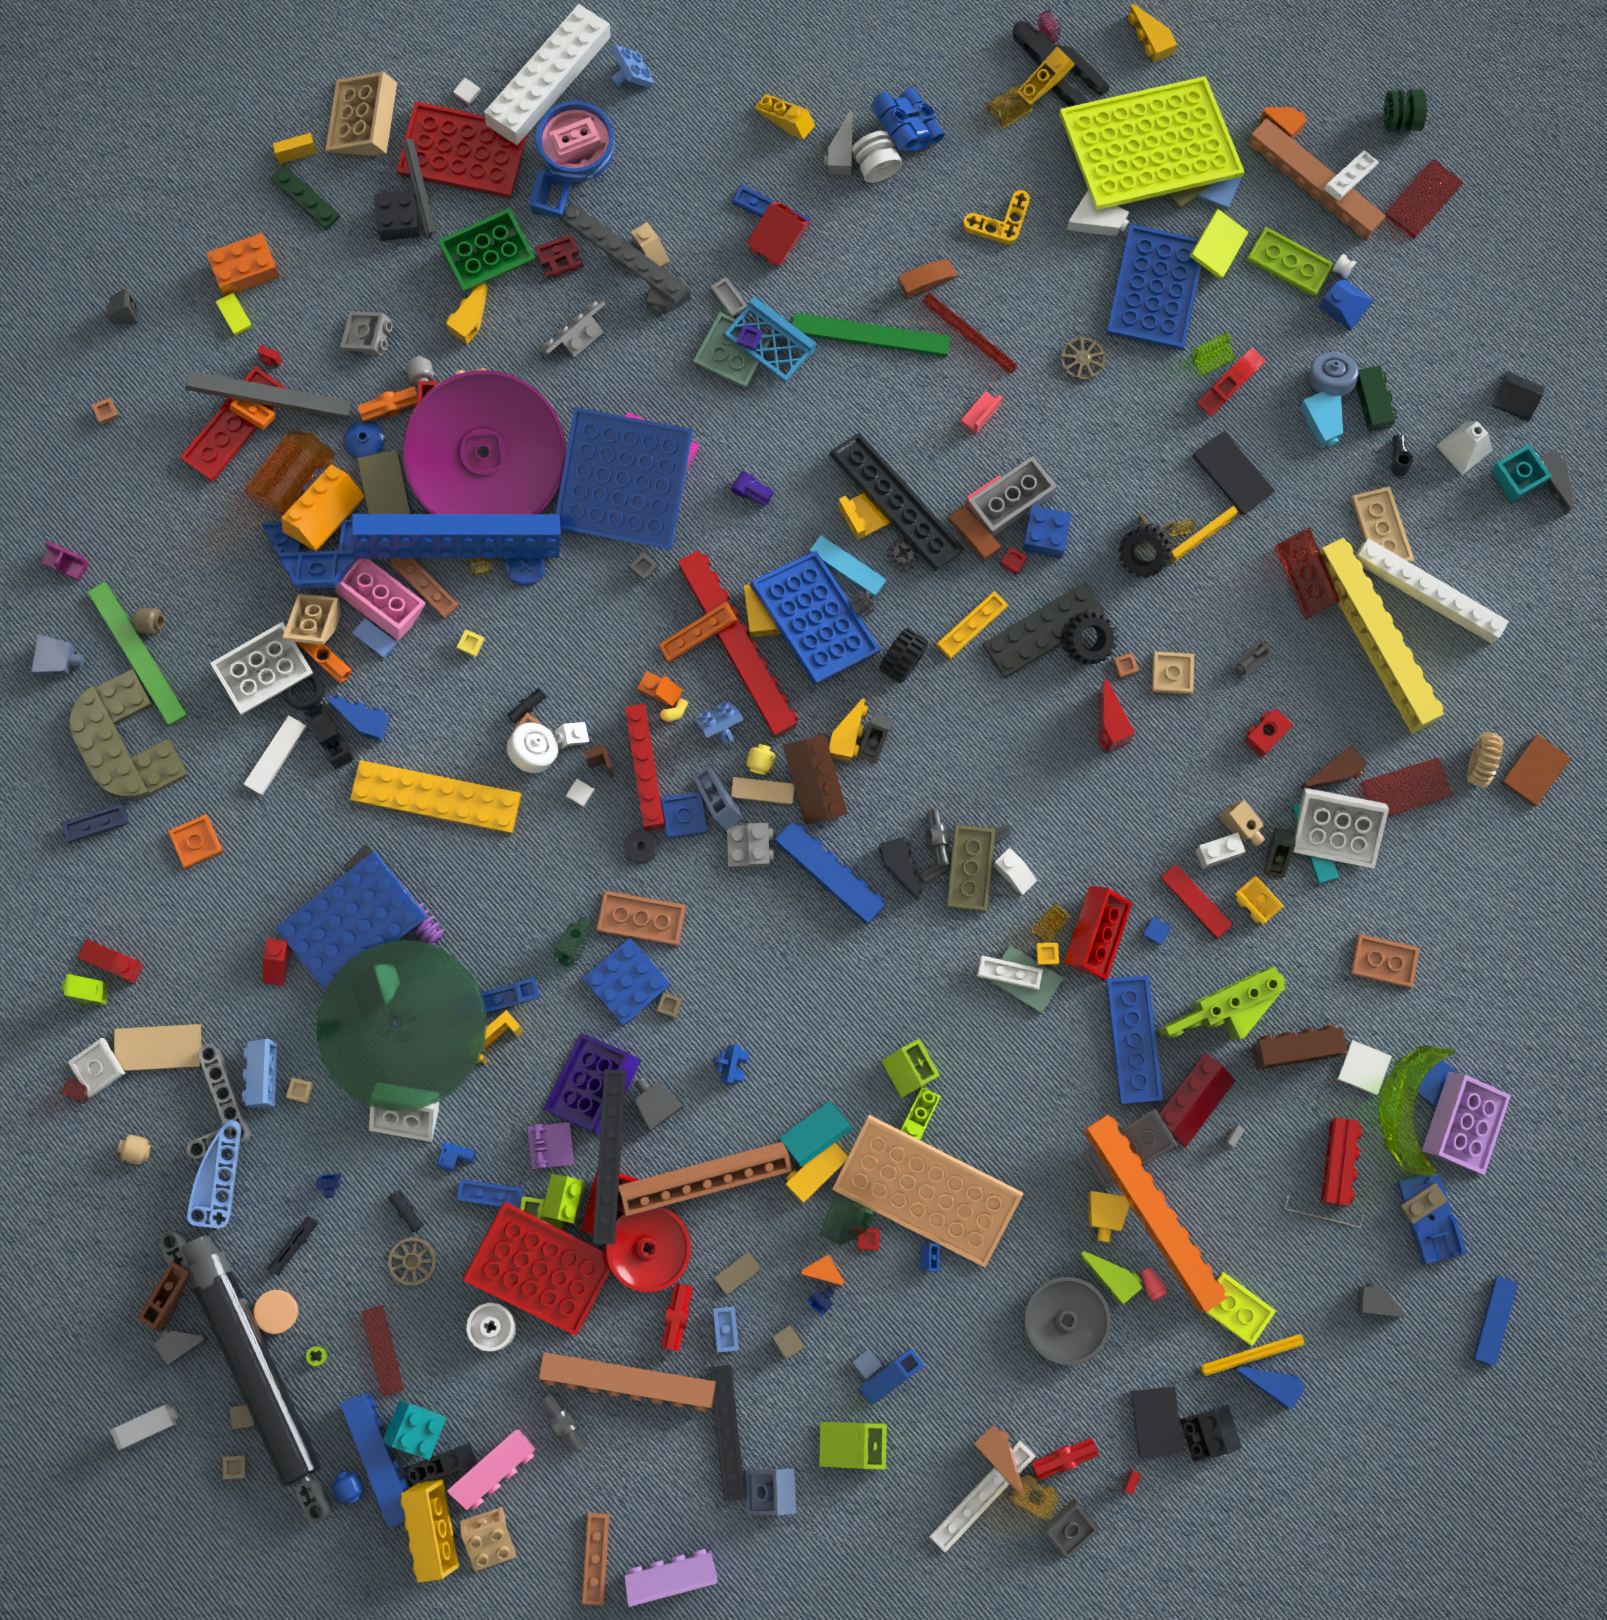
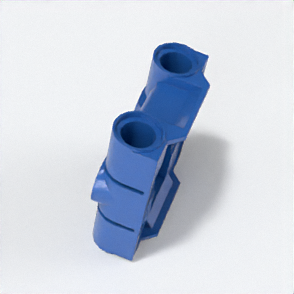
M913 87L906 89L896 99H892L887 92H883L876 96L870 105L899 151L906 150L910 152L925 149L930 145L938 144L945 136L936 120H934L933 108L929 104L923 103Z

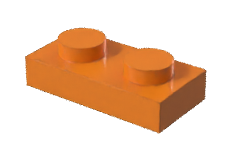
M236 399L230 404L231 411L262 430L275 419L276 413L261 404Z

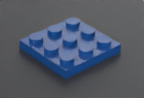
M631 938L582 978L623 1027L671 986L669 981Z

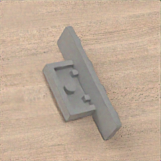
M592 301L587 306L588 310L583 314H577L572 319L573 323L568 327L567 325L563 326L557 332L558 336L554 339H548L543 344L544 348L540 352L542 354H549L561 343L572 357H576L603 333V330L592 316L606 303L604 301Z

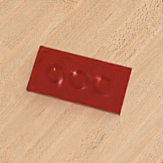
M1433 159L1389 208L1385 215L1415 239L1464 182Z
M1305 528L1275 545L1304 619L1310 618L1340 602L1311 528Z
M1439 757L1361 782L1367 800L1387 804L1389 808L1387 817L1453 796Z

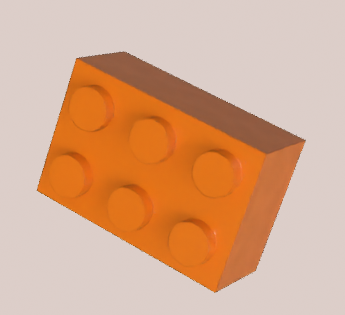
M263 233L206 253L224 297L280 277Z

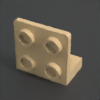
M502 1507L460 1521L461 1537L475 1571L516 1558V1551L506 1527L505 1513Z

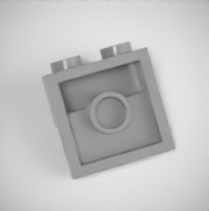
M350 311L340 348L343 351L362 352L368 356H382L383 351L388 347L387 334L393 328L391 319L381 312Z
M748 823V825L730 827L727 830L728 868L770 867V861H774L773 848H769V840H773V828H768V823Z

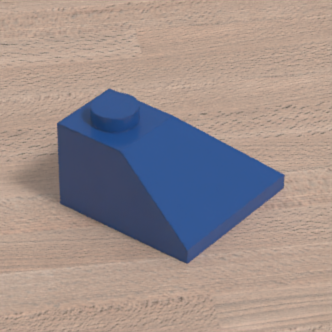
M1341 278L1324 297L1319 308L1351 330L1374 300L1347 280Z

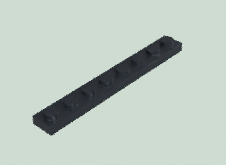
M605 1069L593 1235V1243L615 1245L626 1070Z

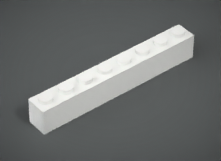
M1369 538L1361 545L1355 555L1356 560L1358 559L1364 569L1491 644L1500 638L1509 622Z

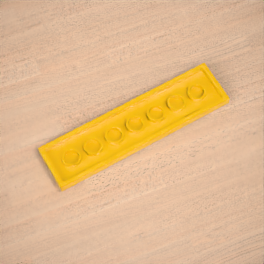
M360 760L350 800L352 802L513 834L522 794Z

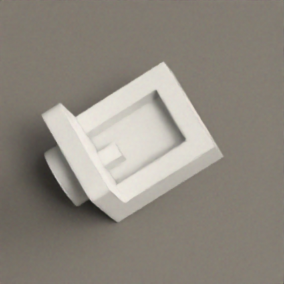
M585 722L563 724L555 730L554 736L559 750L572 745H585L589 742Z

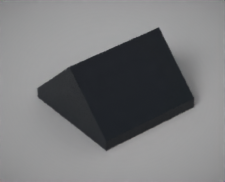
M1507 371L1492 406L1529 422L1543 397L1544 386Z

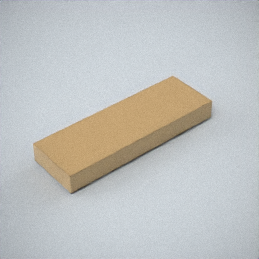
M733 777L732 799L784 805L793 804L794 784Z

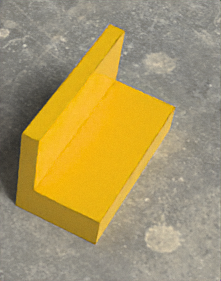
M311 133L273 143L274 152L279 164L317 154Z

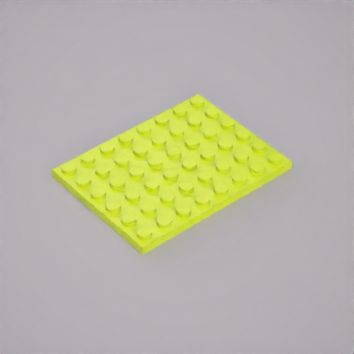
M1206 76L1062 108L1059 112L1096 210L1243 177L1245 172Z

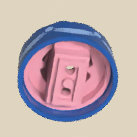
M582 101L560 103L547 111L538 124L536 141L540 158L545 168L557 178L563 181L585 182L599 176L610 164L614 151L613 129L608 117L596 106Z

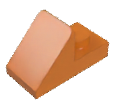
M648 671L645 672L637 687L638 691L672 708L675 707L683 692V689L667 677L663 676V678H660Z

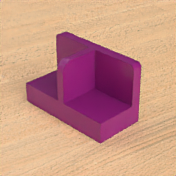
M46 540L45 545L48 551L41 564L80 581L89 564L85 558Z

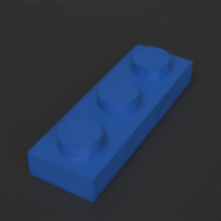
M460 1179L457 1201L500 1207L503 1201H506L520 1208L524 1188Z

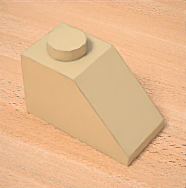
M648 222L631 232L632 243L637 250L661 267L670 263L658 236Z

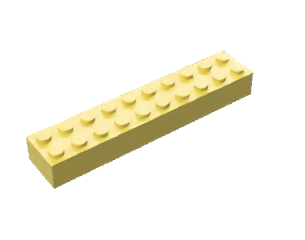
M1342 538L1323 547L1314 559V562L1411 734L1433 725L1444 715L1443 706L1440 701L1435 699L1431 685L1426 683L1423 678L1421 667L1415 664L1411 650L1402 641L1403 636L1401 632L1394 627L1392 616L1389 612L1385 611L1382 606L1383 601L1378 594L1376 595L1373 590L1372 581L1369 577L1365 576L1361 562L1358 559L1356 560L1353 555L1351 544Z

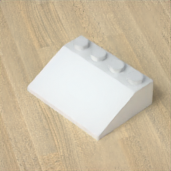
M283 622L210 663L241 715L314 674L295 641L283 640L286 629Z
M1304 788L1295 832L1296 845L1293 852L1375 869L1389 808L1385 803Z

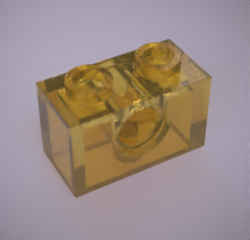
M1027 1474L1025 1478L1020 1476L1025 1494L1021 1497L1013 1488L1008 1500L1049 1521L1060 1500V1497L1056 1495L1057 1490L1047 1485L1044 1488L1036 1485L1038 1480ZM1034 1490H1038L1041 1495L1040 1500L1036 1503H1032L1029 1498L1030 1493Z

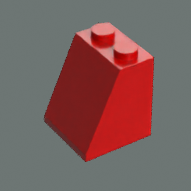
M772 202L746 244L751 246L749 249L755 254L760 255L761 253L767 257L766 261L773 266H776V264L782 265L811 222L781 202Z

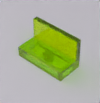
M1228 332L1193 349L1190 357L1201 376L1237 358L1229 346L1232 338Z

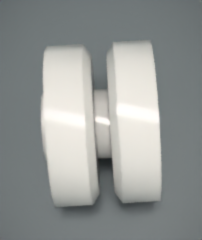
M486 1303L479 1305L472 1311L467 1320L466 1330L469 1340L475 1347L483 1351H498L506 1348L513 1341L516 1335L517 1323L515 1316L509 1308L497 1303ZM494 1323L497 1326L496 1330L490 1331L489 1325Z

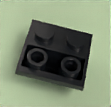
M1228 1405L1180 1419L1193 1462L1229 1454L1242 1448Z

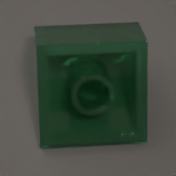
M834 1194L819 1235L838 1245H843L867 1231L868 1226L872 1223L874 1211L856 1201Z

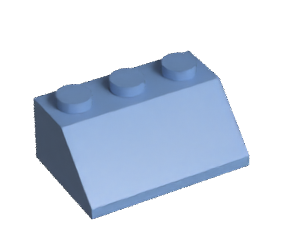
M270 1039L249 1041L248 1047L244 1048V1059L247 1060V1068L243 1070L246 1090L242 1092V1101L249 1108H275L277 1044Z

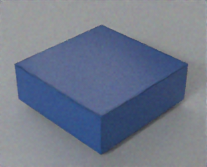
M1153 917L1142 936L1161 946L1172 927Z

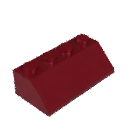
M1207 1053L1199 1057L1158 1112L1174 1139L1185 1148L1235 1082L1228 1071Z

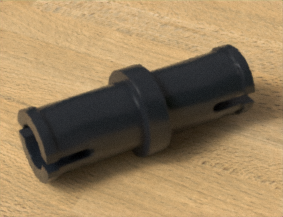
M537 688L526 699L522 698L519 701L520 704L507 713L508 718L516 724L527 712H533V708L546 699L545 694Z
M400 1190L392 1193L388 1199L399 1212L398 1216L404 1219L412 1233L418 1231L424 1224L413 1211V1205L408 1204Z

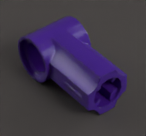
M744 471L740 472L731 487L732 492L742 498L748 497L764 507L768 505L774 493L773 490L757 482L752 475Z

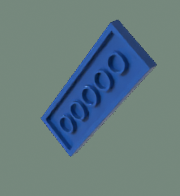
M1149 975L1106 979L1120 1105L1163 1101Z

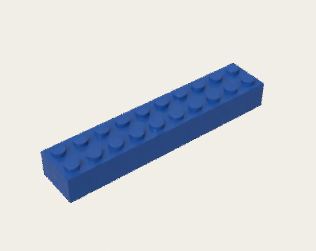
M352 514L354 558H559L561 537L560 514Z

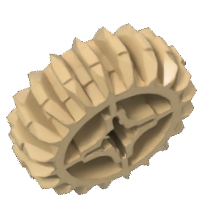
M1483 732L1479 736L1468 764L1466 775L1468 782L1479 787H1486L1491 783L1503 754L1504 742L1501 736L1492 732Z

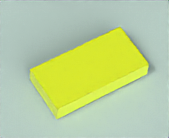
M234 293L215 301L235 336L253 328Z

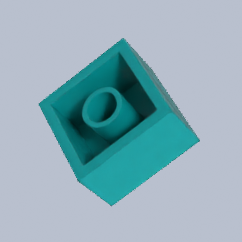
M1530 444L1498 461L1490 470L1511 503L1545 485L1552 477Z
M399 1399L382 1441L393 1448L430 1460L447 1418L432 1410Z

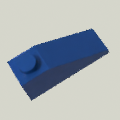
M1238 1366L1234 1369V1371L1286 1409H1292L1306 1389V1387L1301 1385L1303 1381L1294 1374L1289 1376L1287 1374Z

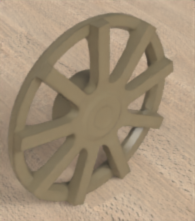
M1084 337L1068 342L1061 354V362L1065 371L1072 377L1082 380L1097 376L1103 370L1106 360L1105 351L1096 340ZM1080 342L1081 350L1079 351L1072 344ZM1084 342L1091 343L1088 350L1084 349ZM1094 346H1096L1097 349L1100 351L1098 353L1090 354ZM1068 348H1071L1076 353V355L1065 353ZM1101 356L1102 363L1094 361L1092 358ZM1065 358L1075 359L1070 365L1066 366ZM1089 364L1099 367L1098 371L1093 373ZM1075 365L1079 366L1077 375L1069 370ZM1086 367L1090 376H1080L1082 368Z
M408 1237L400 1240L393 1246L388 1257V1268L392 1277L397 1282L406 1286H417L426 1282L434 1273L437 1263L433 1247L427 1241L418 1237ZM414 1241L412 1252L408 1251L404 1244L405 1242ZM418 1242L426 1246L420 1253H416ZM400 1245L406 1254L405 1256L394 1253ZM430 1250L432 1259H421V1256ZM392 1257L402 1260L403 1263L392 1267ZM432 1263L431 1270L427 1272L421 1267V1264ZM405 1267L402 1277H397L394 1271ZM417 1269L426 1275V1277L419 1281L417 1280ZM409 1271H412L414 1282L404 1281Z

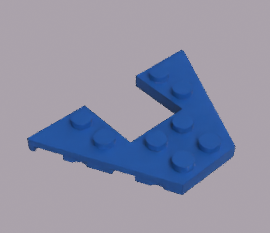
M345 519L342 523L339 551L300 552L301 542L283 532L282 522H262V527L295 589L336 588L358 560V558H354L352 519Z

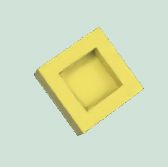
M465 629L457 649L476 657L485 639Z

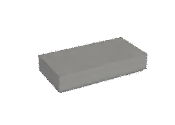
M727 277L710 287V290L730 317L736 318L740 316L747 308V304Z

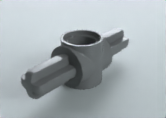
M937 808L928 810L930 827L926 830L925 841L926 845L935 851L937 865L944 867L949 865L947 848L951 844V831L942 824L940 811Z
M552 1394L544 1397L541 1402L551 1416L549 1423L554 1432L561 1439L565 1437L576 1454L585 1449L586 1445L575 1430L578 1424L568 1409L562 1410Z

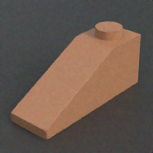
M992 1426L974 1445L1022 1497L1025 1493L1012 1447L1008 1443L1010 1438L1002 1429L998 1431Z

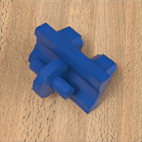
M735 1044L733 1046L728 1045L727 1052L721 1051L719 1058H713L712 1063L718 1064L716 1072L722 1073L720 1083L743 1082L745 1073L744 1071L736 1070L737 1062L746 1063L748 1061L749 1052L740 1049L741 1046Z

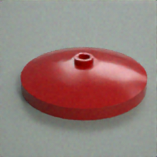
M664 1207L629 1216L622 1213L616 1221L615 1245L605 1244L606 1261L614 1277L624 1286L639 1292H657L673 1285L685 1272L691 1255V1241L686 1226L676 1214ZM644 1244L649 1246L647 1252L643 1251Z

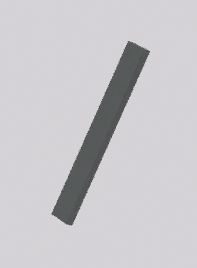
M190 370L185 388L188 391L348 420L351 401Z

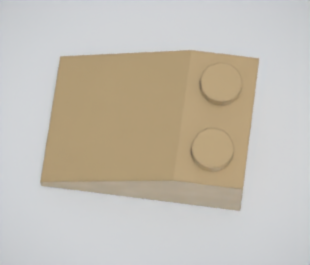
M298 594L283 635V640L324 645L336 631L341 617L339 599L335 597Z

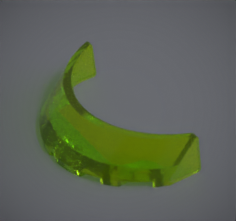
M1429 1045L1417 1047V1049L1405 1057H1401L1395 1063L1396 1066L1390 1075L1386 1076L1380 1092L1381 1100L1378 1104L1379 1126H1382L1385 1136L1383 1140L1387 1149L1391 1150L1394 1157L1400 1163L1399 1166L1407 1172L1422 1176H1437V1170L1429 1163L1417 1140L1414 1126V1106L1418 1090L1425 1076L1438 1062L1455 1054L1456 1049Z

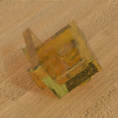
M1018 84L986 103L987 109L998 117L1002 128H1005L1034 109L1033 104L1030 105L1017 92L1021 87Z

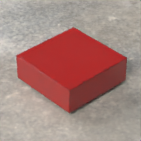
M1010 547L1001 560L1000 565L1017 575L1028 557Z
M858 1228L857 1250L879 1251L880 1229Z
M1130 1470L1122 1491L1133 1494L1141 1475Z

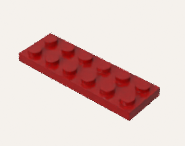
M256 366L243 380L286 388ZM228 398L180 456L183 462L211 482L215 481L258 428L230 410V404L235 399ZM263 405L271 411L275 408L274 406Z

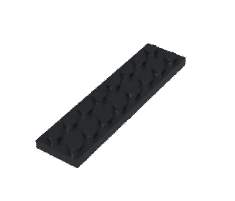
M860 433L831 450L829 456L934 571L963 552L965 548Z

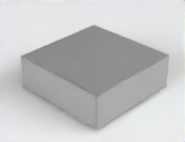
M1239 1125L1235 1126L1224 1142V1145L1230 1149L1234 1148L1245 1129Z

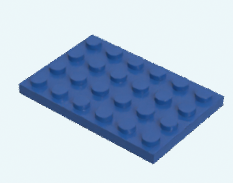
M1130 224L1106 334L1184 350L1202 266L1190 257L1199 240L1198 238Z
M817 551L751 581L749 584L814 685L881 651Z
M374 851L275 929L285 941H288L287 944L328 994L425 920L427 915L377 852Z

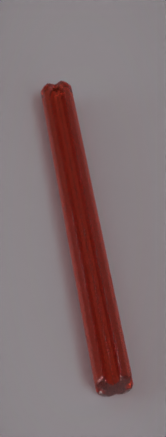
M928 293L923 298L925 305L1006 371L1013 373L1016 370L1017 363L931 293Z

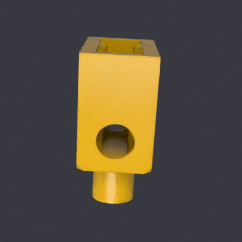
M1095 1191L1088 1193L1089 1227L1099 1229L1097 1241L1110 1243L1111 1231L1120 1232L1122 1230L1130 1206L1125 1196Z

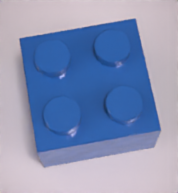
M1032 506L1022 551L1062 559L1071 513Z

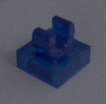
M341 1174L319 1175L316 1180L317 1189H324L325 1198L334 1197L335 1188H339L341 1184Z
M827 1288L821 1293L817 1289L807 1302L823 1316L833 1305L829 1299L834 1292Z

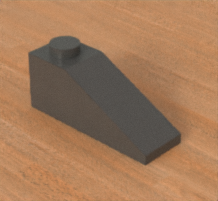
M1555 448L1540 457L1552 475L1544 486L1566 515L1575 505L1568 464L1565 456Z

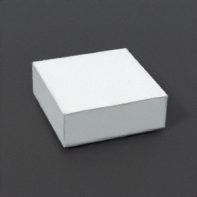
M464 78L453 91V94L467 105H470L481 92V89Z
M576 779L566 797L584 808L595 790L579 779Z

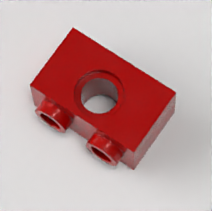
M1276 708L1271 713L1266 711L1259 719L1261 721L1258 727L1253 725L1246 733L1248 737L1244 742L1262 758L1293 726ZM1263 728L1270 729L1272 735H1265Z

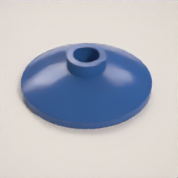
M359 421L347 429L344 436V445L349 454L355 458L374 455L382 450L384 435L380 427L375 423ZM362 435H366V439L361 440L359 438Z

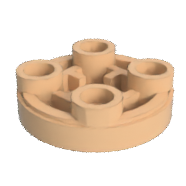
M271 1290L261 1295L256 1301L253 1310L257 1326L269 1334L286 1332L294 1325L299 1315L295 1299L289 1293L281 1290Z

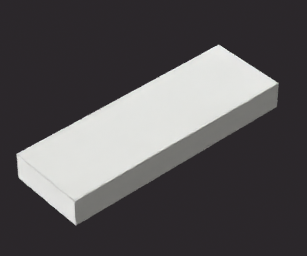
M981 956L977 977L1039 990L1043 969Z

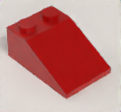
M1106 679L1098 691V742L1101 748H1105L1106 752L1109 753L1129 744L1135 732L1108 679Z

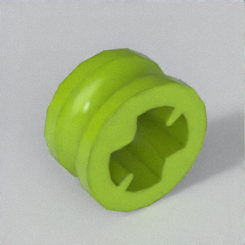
M319 1346L311 1347L306 1353V1360L312 1366H320L327 1360V1352ZM313 1351H320L322 1353L320 1355L322 1357L321 1361H313L311 1357H314L311 1356Z

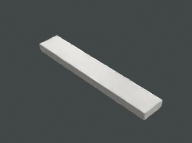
M1020 1440L1012 1447L1020 1474L1036 1456ZM993 1468L929 1537L945 1553L1005 1490L1009 1483Z

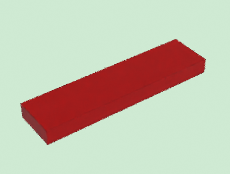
M1177 864L1160 878L1216 939L1233 925Z

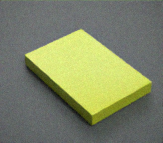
M1218 209L1214 212L1190 257L1221 279L1224 277L1245 240L1248 231Z
M1222 1272L1216 1282L1223 1286L1225 1290L1224 1295L1227 1299L1206 1314L1249 1346H1253L1276 1311Z

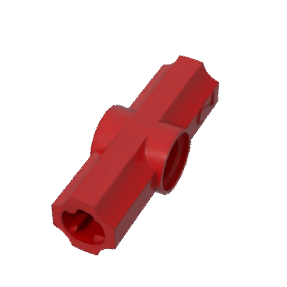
M674 1284L670 1306L668 1305L664 1323L666 1326L661 1348L679 1352L683 1331L686 1329L690 1311L688 1308L693 1287Z
M1088 1438L1074 1445H1066L1052 1451V1454L1034 1460L1031 1464L1037 1479L1041 1480L1058 1472L1069 1471L1077 1467L1078 1464L1099 1456L1093 1439Z

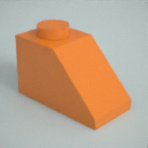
M1266 107L1260 116L1262 122L1267 118L1292 139L1304 129L1307 122L1303 113L1293 107Z

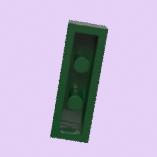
M1381 365L1359 369L1356 389L1368 432L1391 428L1397 419V413L1395 408H1392V394L1387 389L1386 373L1382 371Z

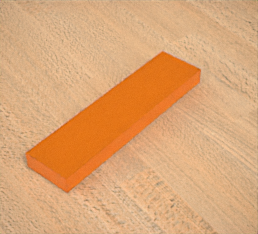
M725 602L658 645L666 660L672 662L731 625L737 619L729 604Z

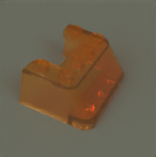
M291 430L282 438L252 478L244 493L274 514L283 516L297 501L295 498L301 494V488L304 484L313 478V472L316 468H328L333 463V457L336 453L313 433Z

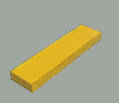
M1234 506L1171 551L1173 553L1170 559L1171 563L1178 561L1231 522L1237 515L1238 511Z
M995 591L992 592L936 644V647L951 660L1008 607V604Z

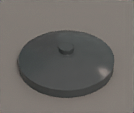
M1059 1277L1042 1284L1031 1295L1024 1313V1327L1030 1344L1042 1357L1057 1364L1076 1365L1090 1360L1104 1347L1110 1334L1111 1315L1105 1298L1093 1285L1079 1278Z

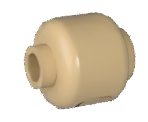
M128 1135L125 1141L120 1140L117 1152L121 1153L120 1157L123 1162L140 1165L143 1161L147 1162L151 1145L148 1144L146 1138Z

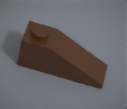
M1350 746L1301 786V789H1313L1347 782L1352 777L1356 780L1364 773L1362 769L1367 763Z
M171 1262L137 1319L153 1330L165 1329L176 1311L190 1272Z

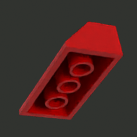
M1089 886L1064 964L1102 980L1108 979L1132 903L1109 888Z

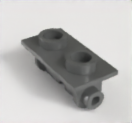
M1258 640L1230 665L1231 668L1245 680L1273 655L1269 650L1271 648L1268 642L1262 643Z

